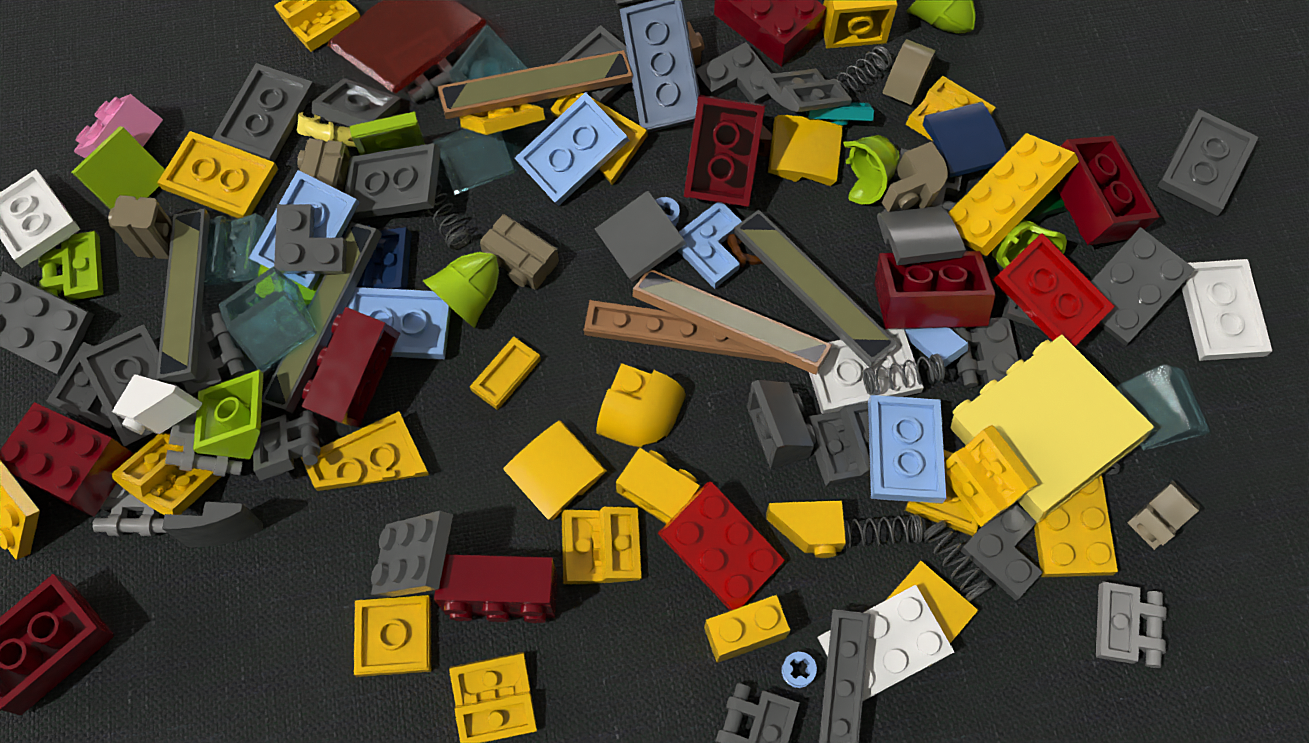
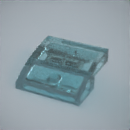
M255 213L233 221L222 215L209 220L204 285L236 283L258 278L260 264L249 257L264 232L265 218Z

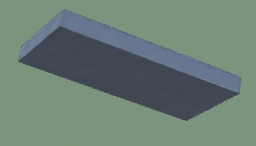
M653 0L620 9L629 66L633 75L632 83L640 126L649 133L694 122L700 91L683 0Z

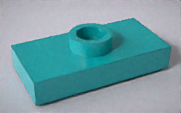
M851 102L850 105L809 110L806 112L809 119H830L829 122L837 125H847L849 120L873 121L874 117L873 107L869 103Z

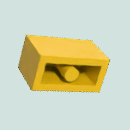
M639 448L616 480V492L667 524L699 491L700 485L696 483L697 479L686 470L679 469V471H676L668 466L667 460L653 450L646 452Z
M777 595L709 618L704 626L717 663L786 639L790 632Z

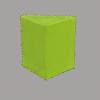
M257 370L198 391L197 400L202 402V405L196 411L193 444L195 452L243 459L251 458L261 429L263 372Z

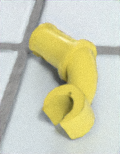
M303 112L299 113L297 132L299 134L312 136L328 142V140L339 141L346 144V146L356 147L349 127L335 126L333 122L322 124L320 123L321 117L318 115L310 118L304 116Z

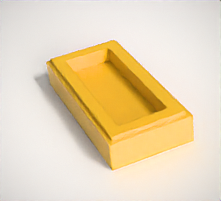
M513 337L471 384L470 389L498 410L540 362L541 357L516 337Z

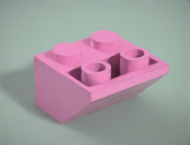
M131 94L120 99L115 97L110 103L105 101L94 115L98 119L92 127L87 125L76 138L79 144L74 152L86 158L119 126L124 127L143 147L163 119Z

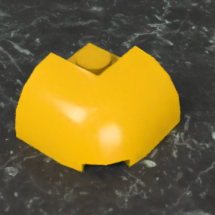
M621 363L611 389L607 390L597 421L596 434L636 447L655 443L664 436L667 437L674 427L686 396L684 388L672 378L656 370H653V373L650 374Z

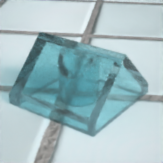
M486 25L449 73L452 83L528 68L489 25Z
M465 128L432 140L441 149L440 161L454 195L515 173L501 131L484 135Z
M1163 364L1116 387L1122 395L1131 398L1135 402L1134 407L1154 426L1147 439L1140 444L1143 450L1210 432L1184 372L1180 368Z

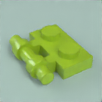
M95 231L73 234L69 239L61 242V249H56L55 246L38 259V265L42 268L43 278L39 281L40 288L56 296L64 290V296L69 301L103 295L100 237ZM62 264L63 275L57 276V268Z

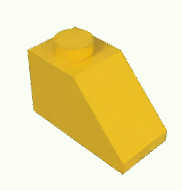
M842 501L769 503L766 512L767 520L804 553H814L817 558H830L836 556V552L842 551L846 544Z

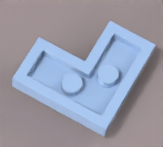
M722 202L715 203L679 231L687 244L677 250L714 289L738 271L740 263L721 243L727 240L730 234H734V227L742 221Z

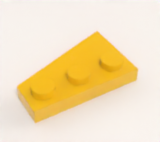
M584 93L560 96L551 108L554 117L557 119ZM593 99L630 140L599 168L613 186L648 136L645 128Z
M399 411L321 447L317 463L314 465L304 464L317 491L429 475Z

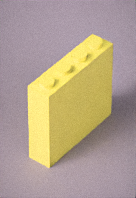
M1060 335L1052 342L1049 340L1042 342L1033 351L1034 356L1026 362L1022 359L1015 362L1007 370V376L999 382L994 379L987 383L981 389V395L972 402L967 399L960 403L953 411L954 416L950 427L962 442L967 445L984 428L993 424L1038 483V485L1017 501L1037 523L1144 442L1154 428L1063 335Z

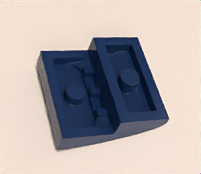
M983 102L925 115L923 127L943 157L949 178L993 167L1007 153L1000 132Z
M406 227L380 231L382 236L356 287L407 290L412 233ZM345 229L341 238L344 237L348 229Z

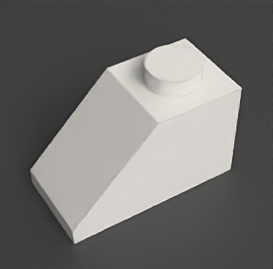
M134 374L112 412L125 419L122 425L131 431L141 435L144 430L161 434L199 410L202 402L175 385Z

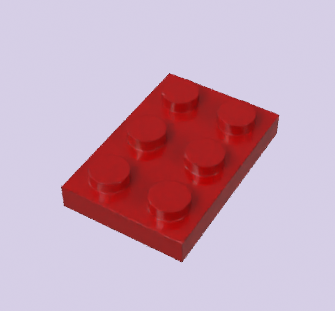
M1043 233L1037 236L992 279L1052 341L1063 335L1074 347L1115 307Z
M707 482L658 532V535L730 611L742 607L785 561L712 482Z

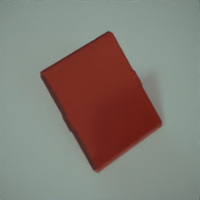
M383 0L331 38L327 46L391 92L398 93L484 27L487 20L456 0Z

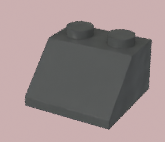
M764 380L752 382L747 409L770 469L810 457L814 447L813 444L816 443V437L812 426L805 424L801 415L804 409L799 394L792 392L788 382Z

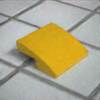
M282 0L274 5L285 23L310 52L362 21L358 10L347 0Z
M942 76L929 89L924 101L910 114L905 125L932 140L923 127L925 115L978 102H983L992 115L996 107Z
M777 115L774 120L768 173L797 182L801 177H805L831 187L837 181L843 126L819 119H809V117Z
M559 420L530 442L503 468L548 520H554L577 495H583L607 471L564 423Z
M993 424L984 428L964 448L953 453L944 462L945 480L980 527L989 523L1038 485Z
M162 432L112 473V478L131 495L163 515H181L222 476L213 475V471L192 468L191 471L179 470L180 466L165 464L167 450L182 452L183 446L168 444L170 434Z
M602 507L600 511L564 510L562 512L563 584L612 583L641 579L638 508Z
M524 652L450 666L449 671L456 705L454 710L460 743H483L537 731Z

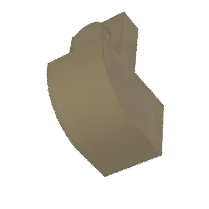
M906 39L898 53L882 93L912 105L927 72L933 64L936 50Z
M932 141L904 152L895 170L901 180L890 185L882 204L888 212L899 208L905 210L916 203L920 208L932 206L947 179L946 163Z
M1172 481L1127 523L1155 550L1160 544L1164 545L1175 536L1176 530L1199 511L1200 506L1180 486Z

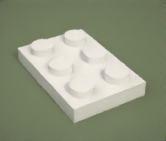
M34 170L0 192V239L14 261L21 268L39 259L44 253L69 239L71 235L80 230L74 219L37 170Z
M1248 259L1188 263L1195 270L1184 281L1181 288L1199 361L1264 357L1272 352V347Z
M904 328L884 330L897 342V345L893 351L871 367L875 374L880 365H883L889 371L893 362L898 363L902 369L907 359L916 365ZM842 340L828 342L832 345L831 350L817 375L809 372L821 413L838 412L847 405L867 403L871 395L867 393L864 386L863 370L869 367ZM907 362L905 367V375L908 382L907 388L904 386L901 370L897 365H893L892 380L894 390H891L886 371L880 368L878 372L880 394L876 388V393L872 395L904 397L921 393L924 387L922 383L921 385L918 384L916 370L912 363Z
M916 585L863 612L871 614L863 701L954 653L953 648ZM830 630L817 637L827 657Z

